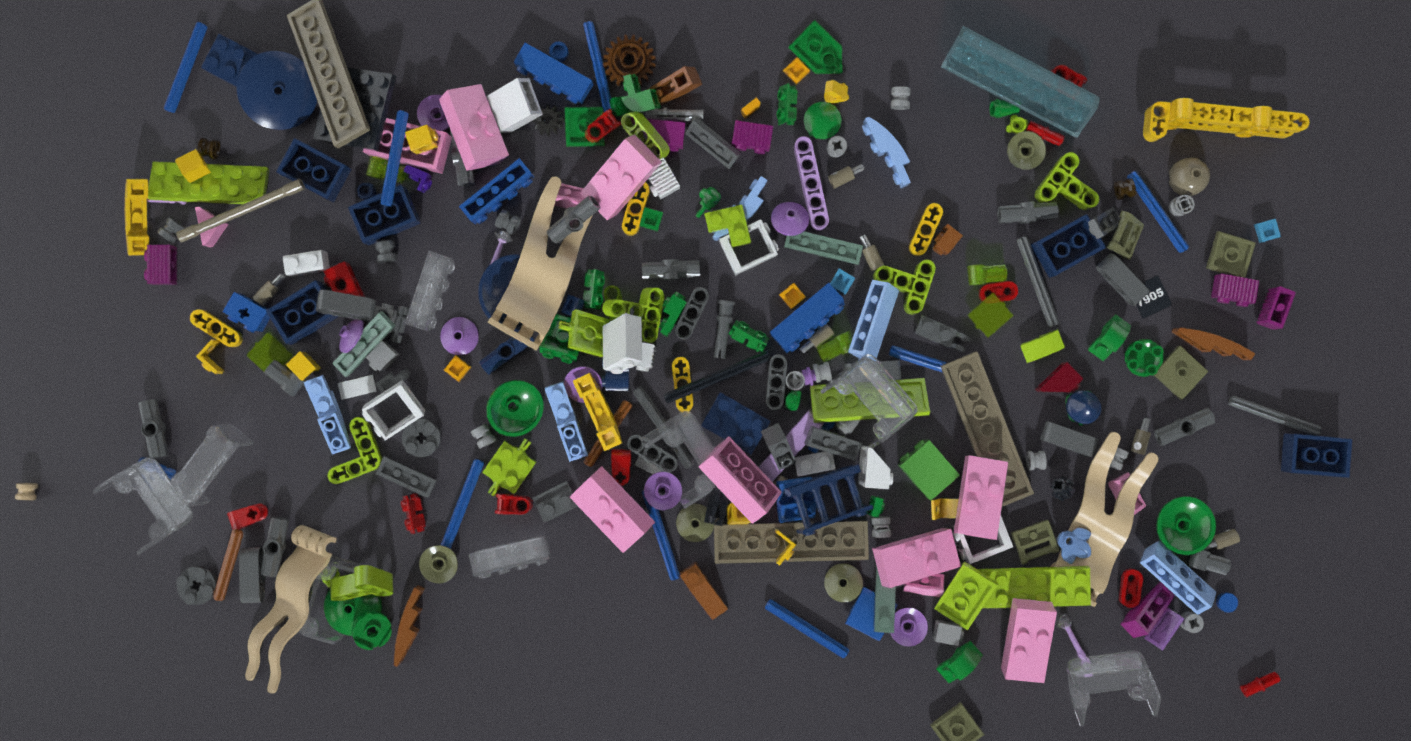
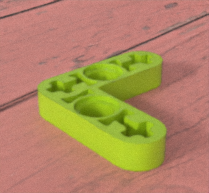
M363 417L352 419L349 425L361 457L331 468L328 472V479L333 484H340L374 471L381 464L383 458L369 422ZM357 421L359 423L363 422L364 426L361 427L362 432H367L368 435H362L358 437V434L362 433L360 429L355 428V425L358 424ZM364 438H368L371 441V446L368 449L362 447L361 442ZM373 449L375 452L371 453L373 458H377L375 467L373 464H369L371 460L370 454L365 455V452L372 451ZM353 463H357L360 466V471L357 474L353 473L350 469ZM346 469L347 474L340 476L339 479L333 477L336 474L335 470L342 472Z

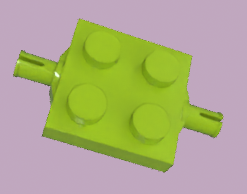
M576 309L572 311L570 323L559 322L558 325L560 326L558 328L569 332L568 348L603 357V326L609 323V319Z
M524 438L519 447L512 446L507 441H504L482 472L494 482L489 491H487L489 494L495 488L491 494L495 496L500 487L506 488L515 494L536 463L525 452L531 444L530 441L527 442L528 439Z

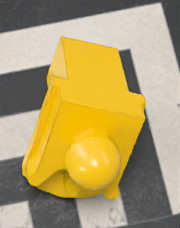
M835 80L826 81L825 102L834 104L847 101L849 99V94L847 93L848 86Z

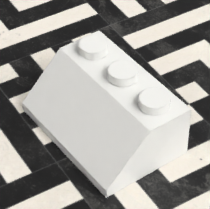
M862 445L859 461L861 472L858 475V484L865 488L889 489V485L893 483V473H890V468L871 447Z

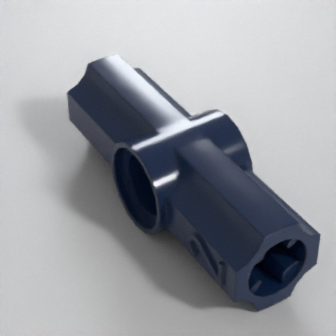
M533 336L530 338V341L532 342L535 341ZM511 337L480 360L479 363L484 371L490 375L528 346ZM506 346L511 347L512 350L508 357L503 355V348Z

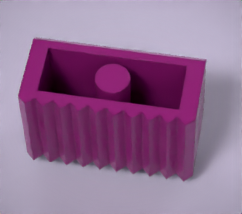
M735 120L732 146L738 151L754 149V153L765 154V151L769 152L773 126Z
M147 245V250L144 252V259L147 261L144 278L147 280V284L177 285L176 246Z
M1226 274L1215 275L1211 298H1216L1217 302L1225 304L1233 301L1236 302V306L1248 307L1249 304L1256 303L1259 280Z
M1279 286L1268 289L1269 292H1267L1266 299L1264 300L1265 303L1261 307L1260 317L1256 321L1257 324L1273 330L1283 329L1296 294L1292 290Z

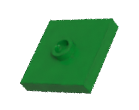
M603 107L564 108L566 147L605 146L604 137L597 142H590L585 137L587 127L603 114ZM591 128L590 134L593 137H598L599 131L596 128Z

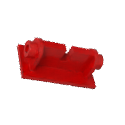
M417 493L411 494L410 499H408V496H402L401 508L403 512H406L407 517L404 520L406 530L410 531V534H415V529H417V532L425 531L424 527H426L423 513L416 515L415 512L422 510L420 496L418 497Z

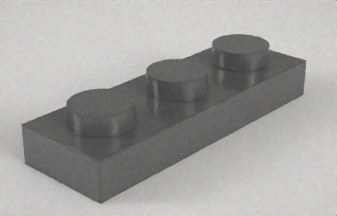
M697 117L685 132L687 136L728 169L734 165L741 154Z
M1115 207L1106 210L1088 222L1091 234L1097 239L1118 226L1120 218Z
M814 426L810 427L804 442L807 446L856 461L863 444L858 440Z
M387 456L383 457L376 472L377 475L427 498H430L437 483L436 479Z

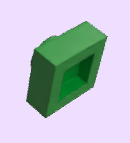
M613 97L609 100L612 114L615 118H622L623 115L633 112L626 107L621 97Z
M645 207L639 226L658 232L663 212Z
M871 495L869 505H872L873 509L868 510L867 514L879 518L884 510V499Z

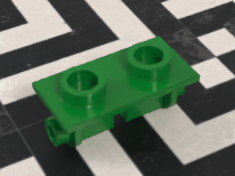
M790 83L779 87L777 93L779 100L776 113L778 125L786 122L787 125H794L796 121L797 108L790 107V104H797L798 90H796V86H790Z
M588 269V273L585 274L584 287L591 288L590 291L584 290V308L601 309L605 272Z
M736 320L729 332L732 339L742 344L746 338L749 339L746 346L756 352H763L769 341L764 332L753 330L743 321L739 322Z

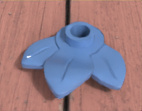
M1076 528L1072 532L1063 531L1058 535L1057 542L1060 548H1062L1061 556L1065 562L1073 564L1076 557L1088 558L1091 555V548L1086 542L1091 536L1090 531L1084 528Z

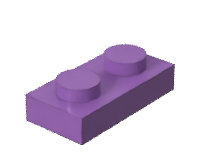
M1166 608L1151 632L1144 639L1163 651L1184 618Z

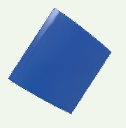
M812 477L776 481V487L782 492L776 500L780 523L802 520L796 500L793 497L785 496L783 489L810 480ZM809 490L804 492L802 497L809 518H815L816 502L813 493H810Z
M865 587L862 588L854 606H852L845 624L880 641L884 633L874 632L875 592Z

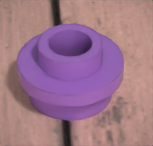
M806 367L805 370H802L805 385L810 384V386H813V381H816L815 372L810 370V367Z

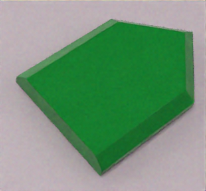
M815 20L788 47L815 74L843 73L842 45Z

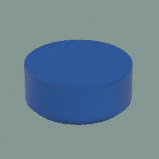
M558 41L550 46L549 54L555 60L563 62L567 59L569 50L565 43Z
M1224 592L1217 597L1216 604L1220 610L1230 613L1236 610L1238 600L1233 594Z

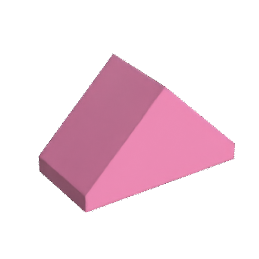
M195 207L198 224L215 217L208 210ZM224 223L201 233L202 245L214 247L228 224Z

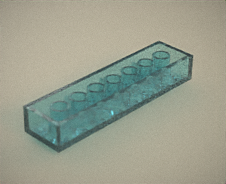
M962 26L941 65L942 68L1076 138L1099 105V96L965 26Z

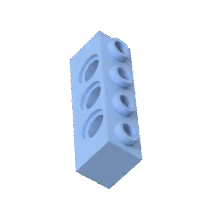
M1157 541L1145 549L1140 563L1198 615L1212 607L1216 591L1162 542Z

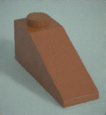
M684 66L648 89H656L661 106L702 85V81L695 67Z
M696 561L680 572V577L712 620L728 610Z

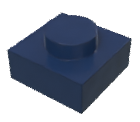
M568 294L561 312L572 316V311L576 309L582 311L585 301Z

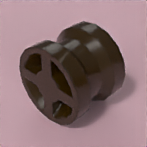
M201 138L198 142L197 151L202 157L209 156L211 159H217L220 153V142L218 140L209 141L207 138Z
M1129 178L1124 182H1114V194L1117 200H1122L1127 196L1129 198L1135 197L1136 187L1133 179Z

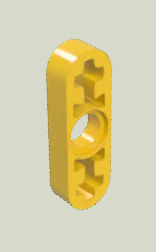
M646 182L643 184L646 192H642L640 197L644 201L642 202L632 197L627 204L622 229L629 236L635 235L640 228V221L650 192ZM638 191L634 194L636 198L638 196ZM633 203L641 205L639 213L631 212L630 207ZM628 214L632 217H639L638 220L634 219L633 225L636 228L631 229V232L625 227L631 221V217H628Z
M932 203L925 208L909 245V251L912 255L921 256L927 251L943 215V209L939 204ZM936 208L938 215H935L931 221L924 220L925 218L927 220L930 218L931 212L929 210ZM922 225L930 226L931 233L929 235L922 234ZM917 235L923 239H927V242L925 240L922 241L921 247L923 248V250H919L918 252L915 251L916 247L913 246L914 244H918L920 241V238H917Z
M197 309L191 313L190 321L197 328L228 347H238L241 345L243 336L233 327L205 310ZM197 315H202V318L209 322L205 323L199 321ZM215 323H219L221 326V331L218 334L212 331V326ZM225 333H227L228 335H235L234 338L236 339V341L230 342L231 339L223 335Z
M684 357L674 359L672 371L675 390L678 388L677 382L680 379L687 380L688 384L691 383L688 360ZM679 360L686 363V367L683 368V374L687 372L688 377L680 376L676 378V373L680 374L679 368H675V364H678ZM690 394V396H686V400L690 401V405L687 406V409H683V406H679V402H682V398L676 400V407L679 411L688 412L692 409V394Z

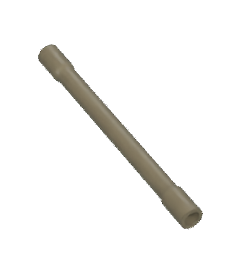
M297 179L275 191L199 224L176 232L177 238L180 242H185L244 214L305 190V186L301 179Z

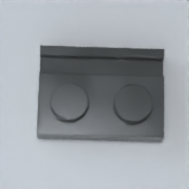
M568 481L532 498L544 523L578 507L570 498L573 491Z

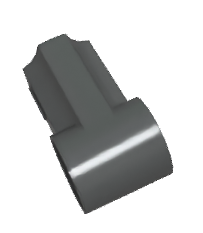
M276 359L264 371L265 374L280 384L282 390L293 397L306 381H301L292 371Z
M1204 550L1191 554L1188 563L1190 567L1203 571L1209 570L1222 575H1226L1231 568L1229 559L1213 555L1211 552Z

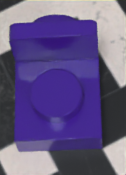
M406 165L404 172L409 174L408 178L416 182L420 181L417 190L422 193L429 190L432 185V176L410 165Z

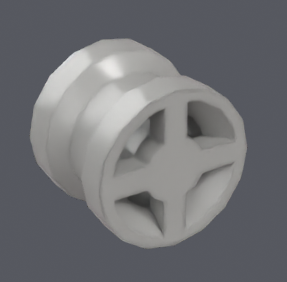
M841 136L832 137L827 144V152L834 158L842 156L847 148V142Z
M824 362L822 365L813 364L816 383L821 382V380H832L828 362Z
M1027 451L1026 463L1028 470H1034L1035 468L1040 470L1046 469V454L1044 451H1038L1037 453Z
M1190 611L1181 614L1184 620L1180 626L1184 630L1191 633H1198L1202 630L1204 622L1201 616Z

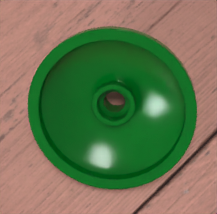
M512 380L498 386L488 399L486 407L488 421L502 435L510 437L524 435L539 423L543 414V399L540 392L526 381ZM511 402H514V405L512 407H509V404Z
M1183 496L1170 500L1162 507L1157 517L1156 528L1161 542L1169 550L1178 554L1191 555L1201 552L1211 543L1215 535L1216 522L1211 509L1204 502L1193 497ZM1183 521V526L1180 528L1179 522Z
M330 589L324 600V614L328 623L334 630L344 635L352 636V625L364 611L382 612L381 597L373 594L343 601L331 600ZM347 606H351V612L347 611Z

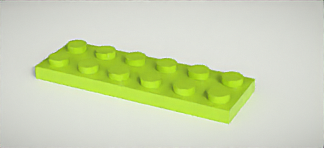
M153 162L148 186V199L245 204L266 194L270 170L268 167L207 164L211 173L189 183L182 175L176 163Z
M925 378L810 386L813 423L925 416L930 414Z
M1089 566L977 569L998 582L997 587L983 608H1011L1013 598L1052 602L1053 606H1091Z

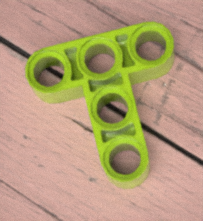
M633 111L623 115L621 124L630 136L636 135L659 159L668 156L670 151L668 144L641 112ZM631 117L634 118L635 125L632 124ZM644 132H645V133L647 134V136H648L647 140H646V139L644 138V136H643V133H644ZM656 147L659 148L660 155L657 154Z
M1072 152L1066 153L1058 159L1035 192V198L1040 203H1047L1053 200L1059 193L1082 210H1089L1099 203V195L1072 175L1079 164L1078 156ZM1065 158L1071 161V167L1065 165ZM1054 174L1060 176V182L1054 180ZM1070 185L1075 187V194L1069 191ZM1043 189L1049 192V198L1043 196ZM1085 196L1091 199L1090 205L1086 204Z
M923 260L917 264L912 275L888 266H881L875 270L873 278L877 281L888 282L899 291L907 293L903 307L906 313L913 315L922 311L936 267L931 260ZM923 264L928 265L930 269L928 274H924L921 271ZM883 270L887 273L888 277L886 280L879 278V271ZM899 276L905 279L906 283L904 286L897 284ZM917 282L922 283L924 287L923 292L916 291L915 284ZM911 300L916 301L918 304V308L915 311L909 308Z
M645 288L641 292L639 303L609 299L603 304V312L609 317L618 318L625 313L630 314V309L633 308V315L641 317L642 342L652 343L658 336L664 293L660 288ZM652 292L654 293L653 300H651L650 298ZM614 303L617 307L615 313L612 310ZM648 311L651 312L650 319L647 317ZM645 330H647V332H648V335H647L646 338L644 337V332H645Z
M370 565L356 566L353 574L330 580L331 600L343 601L369 594L376 596L392 595L393 574Z

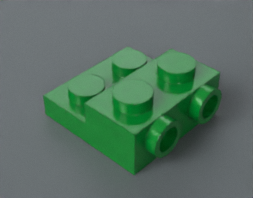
M676 291L671 298L668 296L662 305L664 308L663 312L669 317H664L659 327L661 328L660 333L666 337L671 333L687 304L685 297Z
M556 314L539 346L540 353L549 359H552L554 356L559 357L561 361L571 364L572 361L577 362L580 351L568 348L569 332L558 328L560 321L570 323L571 318Z

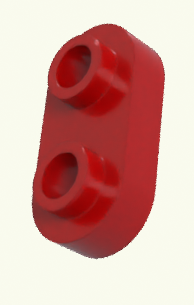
M1011 281L986 284L979 290L980 300L987 304L1010 301L1018 295V287ZM1005 288L1010 290L1009 295L1004 293ZM986 291L991 292V296L989 298L985 295Z
M1131 568L1126 569L1121 576L1119 601L1128 608L1136 607L1141 599L1143 576L1139 571ZM1130 575H1133L1132 581L1128 580ZM1127 594L1131 595L1129 600H1126Z

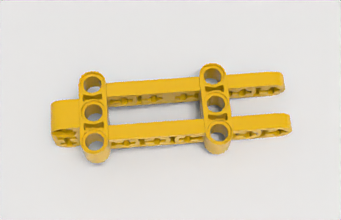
M1178 98L1172 102H1156L1146 109L1143 136L1147 141L1155 142L1164 137L1167 130L1183 128L1233 133L1237 137L1263 136L1287 138L1294 133L1307 129L1310 122L1308 116L1303 113L1276 111L1268 106L1246 108L1197 103L1193 99ZM1154 108L1159 110L1160 116L1155 115ZM1299 119V122H1302V125L1298 127V124L1294 123L1293 121Z

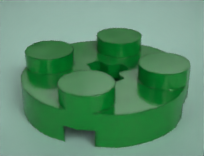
M366 610L354 621L351 634L357 646L365 650H373L374 647H381L388 642L392 634L391 623L385 614ZM375 627L376 632L368 634V629Z

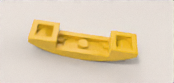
M126 179L125 231L129 256L144 255L147 245H149V236L147 235L148 179Z
M591 373L573 380L579 397L583 398L598 431L597 436L604 451L621 444L622 440L615 419Z

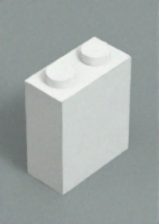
M516 78L486 96L500 133H511L543 115L529 78Z
M625 313L603 326L604 370L611 371L613 374H621L624 370L642 362L641 317Z

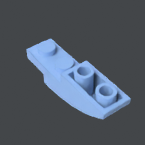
M870 117L865 118L862 128L865 135H869L871 139L870 147L873 153H877L878 157L886 154L885 162L894 172L892 176L895 184H899L900 188L908 186L911 182L904 166L910 161L905 151L885 127Z
M762 176L759 180L754 179L749 187L752 191L748 196L744 195L739 205L743 206L746 222L751 219L763 204L764 200L758 196L766 185L767 180ZM728 229L712 232L715 241L729 235Z
M324 375L305 381L304 385L319 417L317 421L332 455L351 448L340 408L333 390L330 391Z
M564 382L545 387L569 462L588 456L579 423Z

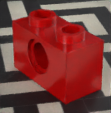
M344 261L323 271L325 274L324 281L328 287H331L332 291L365 297L350 263ZM345 280L346 288L341 290L339 284Z

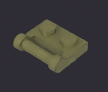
M1121 211L1119 215L1120 221L1107 248L1116 252L1123 259L1130 260L1144 224L1131 213Z
M1047 519L1011 532L1022 565L1040 556L1059 552L1053 531ZM1046 541L1049 542V545L1046 547L1034 550L1029 553H1025L1024 549L1035 546Z

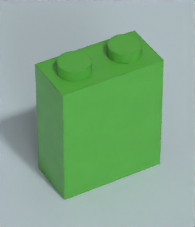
M920 440L914 446V451L910 454L908 452L899 459L901 462L898 466L924 496L931 501L960 475L930 440Z

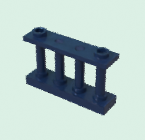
M851 464L783 489L785 496L793 497L797 503L804 527L796 529L797 533L809 536L815 534L816 529L854 515L856 517L866 515L867 510L873 509L872 505L862 504L854 478L856 473L861 472L859 464ZM842 478L847 480L856 507L848 511L845 510L837 486L838 480ZM826 484L830 486L838 511L837 515L828 517L820 492L821 486ZM809 490L810 493H813L821 521L812 524L802 497L804 492Z

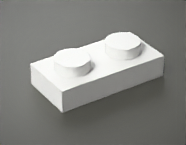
M826 451L795 457L797 476L835 469L833 454Z

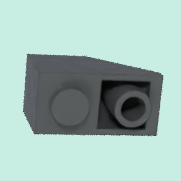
M779 423L761 431L779 470L796 463V459Z

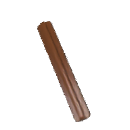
M626 400L621 403L613 416L617 427H619L632 407V404ZM599 438L588 453V456L584 459V464L589 467L594 465L604 450Z
M232 530L213 595L216 601H223L225 599L243 538L242 530Z

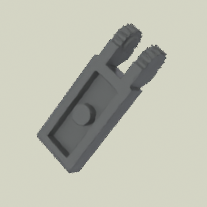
M923 315L914 332L944 347L953 348L963 353L966 348L952 343L954 338L957 337L965 342H969L971 339L969 336L957 332L958 330Z

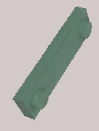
M802 232L795 236H786L784 244L785 248L859 265L863 249L862 245L808 232Z
M383 311L379 312L363 329L362 335L354 348L347 353L342 352L332 364L345 377L349 376L396 325Z
M877 565L874 632L894 633L896 586L888 588L881 585Z

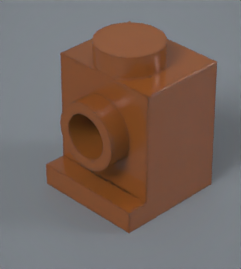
M949 224L942 228L945 232L941 231L934 239L936 243L932 249L939 255L943 254L946 256L963 236Z

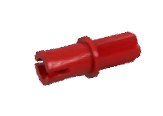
M1032 120L1027 126L1026 131L1036 133L1042 140H1047L1057 146H1060L1064 141V136L1050 130L1049 126L1044 127Z
M1272 672L1261 678L1256 677L1250 683L1240 686V689L1247 698L1257 692H1264L1266 688L1279 683L1281 679L1276 672Z

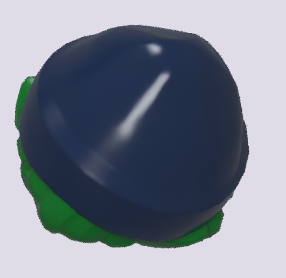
M1076 391L1066 396L1065 406L1068 417L1072 422H1077L1079 426L1093 423L1099 417L1101 403L1090 391Z

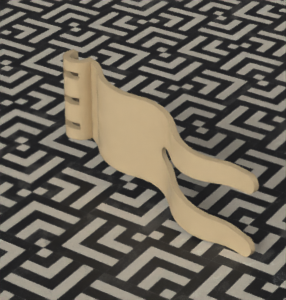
M552 177L540 197L513 277L494 314L488 321L489 324L536 351L546 336L563 300L581 241L592 218L591 216L583 223V228L580 231L572 232L563 240L554 258L547 256V230L550 227L554 204L561 186V180L558 177ZM505 313L507 314V317L501 324L498 321L500 320L502 314ZM521 322L523 325L520 331L516 333L514 330L518 323ZM534 331H536L539 334L536 337L535 341L532 342L530 341V338L532 337Z
M1116 432L1108 434L1090 464L1080 509L1068 531L1072 532L1076 528H1084L1091 532L1090 538L1086 541L1091 548V555L1088 558L1076 557L1073 564H1069L1063 560L1060 551L1057 562L1050 566H1089L1090 585L1092 588L1091 606L1093 607L1097 604V596L1105 591L1115 560L1130 534L1135 504L1140 489L1158 462V456L1155 453H1148L1122 486L1113 513L1111 515L1104 512L1105 483L1110 464L1121 439L1120 435Z
M305 525L296 527L292 532L291 539L297 545V548L278 571L275 582V604L268 615L254 627L248 640L249 663L245 677L246 680L252 681L260 665V647L264 638L287 616L289 617L286 624L276 633L269 647L268 658L271 671L267 687L269 693H275L281 679L280 656L284 646L303 627L308 618L310 587L315 578L328 565L332 553L326 551V546L330 542L336 543L337 539Z

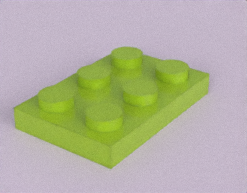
M964 561L934 609L968 630L997 587L998 582Z

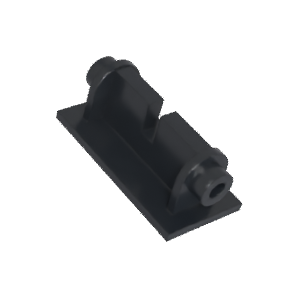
M712 485L704 523L723 527L729 499L715 485Z

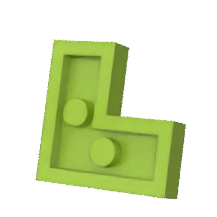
M742 205L704 213L709 233L728 229L732 247L751 243Z

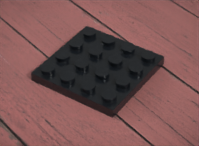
M347 67L370 131L350 141L345 146L378 151L397 76L389 73ZM320 109L313 139L333 143Z

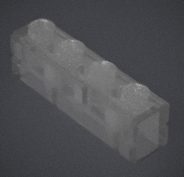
M428 251L405 321L406 325L429 332L431 328L434 329L437 318H435L437 310L440 311L443 304L441 299L442 293L446 292L449 286L447 281L448 275L453 273L455 267L454 259Z
M546 535L483 549L469 554L473 576H479L480 579L490 577L492 572L498 571V574L510 572L509 568L517 567V570L529 567L528 564L534 562L536 565H542L547 563V559L551 558Z

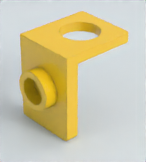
M211 339L196 357L202 362L201 365L207 371H212L214 374H223L224 370L208 357L220 343L218 340Z
M939 498L931 500L932 520L956 518L959 499Z
M776 528L775 532L789 543L776 559V563L781 565L785 559L788 561L793 555L794 551L792 549L796 544Z

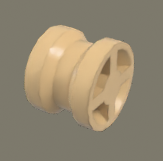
M16 483L18 493L15 495V499H37L35 490L38 488V484Z

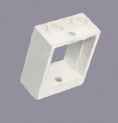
M758 220L747 227L749 232L757 228L759 229L770 253L744 266L739 264L729 243V235L719 239L735 276L777 256L776 251L779 248L775 240L771 241L768 235L771 232L766 222L763 223L762 220Z
M403 380L366 403L362 408L363 417L374 425V431L379 437L382 436L384 440H387L421 418L425 413V409ZM397 392L412 413L388 429L372 407Z
M1001 515L997 535L1000 545L975 555L971 554L964 534L952 532L955 542L960 544L961 549H959L962 560H966L969 564L1013 547Z

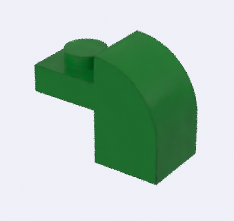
M637 74L623 76V87L628 92V96L621 98L627 108L636 112H648L661 108L656 89L641 91Z
M1115 314L1103 326L1101 335L1089 346L1088 351L1104 361L1113 351L1116 352L1130 332L1131 325Z
M969 641L958 647L953 656L940 663L936 670L948 683L956 679L962 680L977 667L983 654Z

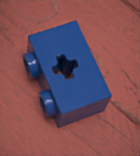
M237 292L232 294L223 310L228 315L227 318L235 323H243L245 325L244 328L253 333L255 331L263 332L270 320L266 312L268 308Z

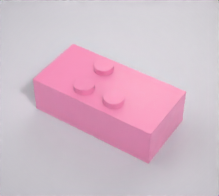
M481 84L450 89L442 95L439 101L466 171L500 164L509 156Z
M386 118L378 151L363 149L365 154L388 161L396 120ZM407 123L406 132L421 126ZM436 130L439 138L437 140L438 147L416 155L410 150L405 134L400 164L443 174L452 137L444 131Z
M632 135L624 139L581 191V194L585 198L588 195H592L600 204L601 209L598 212L606 220H609L622 210L662 161L636 135Z
M727 437L716 446L699 466L752 524L770 510L782 493L730 437Z
M970 455L965 456L954 533L997 540L1008 462Z
M602 466L570 496L578 507L622 553L642 537L655 523Z
M940 528L872 548L881 585L888 588L961 567L952 530L947 528Z
M1013 598L1001 670L1005 679L1044 683L1057 615L1052 602Z

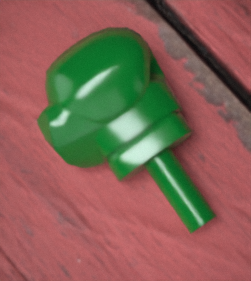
M703 188L700 191L701 201L699 203L702 207L695 216L700 218L706 209L710 211L720 202L721 194L715 188Z
M792 390L786 394L784 405L787 409L793 411L798 409L801 392L799 390Z

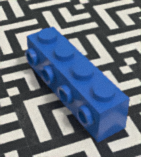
M524 43L514 60V64L517 67L516 70L524 76H527V74L533 76L535 82L540 85L547 84L550 86V90L558 95L563 93L567 96L566 99L574 104H577V102L583 104L593 87L591 79L527 43Z
M519 158L459 207L472 223L481 224L488 218L487 215L491 211L496 212L499 210L506 199L511 200L518 194L517 191L520 188L529 186L533 182L534 176Z
M830 283L826 284L770 331L772 338L786 354L789 351L793 352L799 347V343L803 339H809L814 334L815 329L826 325L833 314L837 315L843 310L845 305L844 299Z

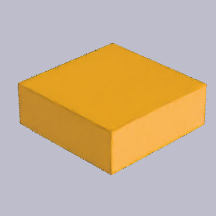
M796 57L783 72L797 85L810 72V69Z
M757 97L741 109V114L744 118H748L760 108L761 102Z
M795 283L779 294L790 309L806 298Z
M455 355L444 371L460 382L471 366Z

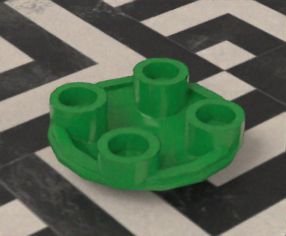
M818 102L807 109L804 115V126L809 136L824 140L837 134L841 127L842 119L840 112L834 105L828 102Z
M1150 339L1134 341L1125 352L1127 368L1137 376L1147 377L1155 375L1163 363V348Z

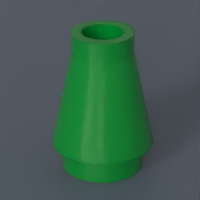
M1000 99L992 101L989 107L990 115L995 118L1018 114L1020 111L1019 102Z

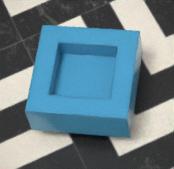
M1276 219L1254 225L1259 243L1281 237Z
M838 269L830 285L835 290L846 295L855 278Z

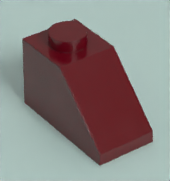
M1063 362L1035 390L1037 392H1074L1081 386L1080 382L1083 378L1068 362Z

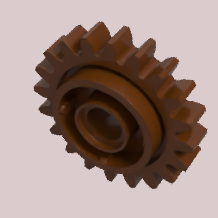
M625 34L623 41L617 37L618 43L615 44L611 41L612 49L606 48V52L609 55H603L604 60L608 61L603 63L604 68H608L605 73L606 75L612 74L610 76L611 82L617 79V86L624 81L623 76L637 74L641 87L642 79L648 82L647 75L653 76L650 68H656V65L652 63L656 60L655 56L651 55L654 52L653 48L647 49L649 43L645 42L642 44V37L638 41L635 40V35H632L629 40ZM632 58L635 61L632 65H626L624 63L625 60Z

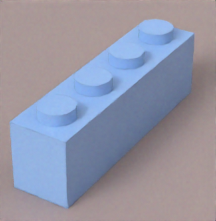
M872 280L848 351L859 359L876 362L899 292L890 283Z

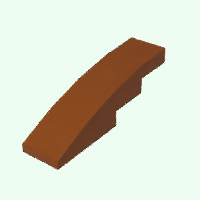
M1174 328L1171 331L1202 352L1214 350L1222 356L1234 354L1242 360H1252L1256 354L1238 343L1204 331L1186 328Z
M420 585L414 587L399 624L394 654V666L396 667L402 663L420 629L414 626L422 611V608L416 606L425 590Z

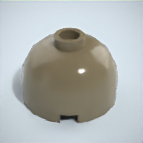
M1198 158L1182 159L1175 163L1169 171V185L1179 195L1194 196L1203 191L1210 181L1208 166Z

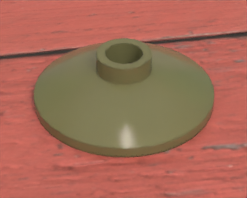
M1023 131L1013 136L1007 146V155L1010 162L1015 167L1023 170L1037 167L1043 161L1046 153V147L1042 138L1036 133ZM1022 149L1027 150V155L1022 154Z
M690 504L681 509L677 516L676 526L679 534L684 539L691 542H700L710 536L714 525L704 523L707 507L701 504ZM693 520H697L699 522V525L697 527L692 526L691 523Z
M434 545L423 552L419 561V567L422 575L428 581L440 584L454 577L458 569V560L450 548L443 545ZM442 560L443 566H439L437 561Z
M837 564L827 572L824 585L826 592L832 599L838 602H849L860 594L863 587V579L860 572L854 566ZM841 579H845L847 581V585L845 587H842L840 585Z

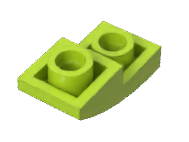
M1058 329L1020 345L1027 363L1065 348Z

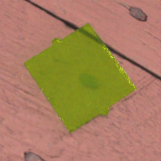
M992 293L968 314V317L976 324L975 327L977 329H980L987 337H990L1014 315L1006 308V304L1001 302Z
M267 332L259 342H255V346L246 356L264 372L275 359L284 365L293 354Z

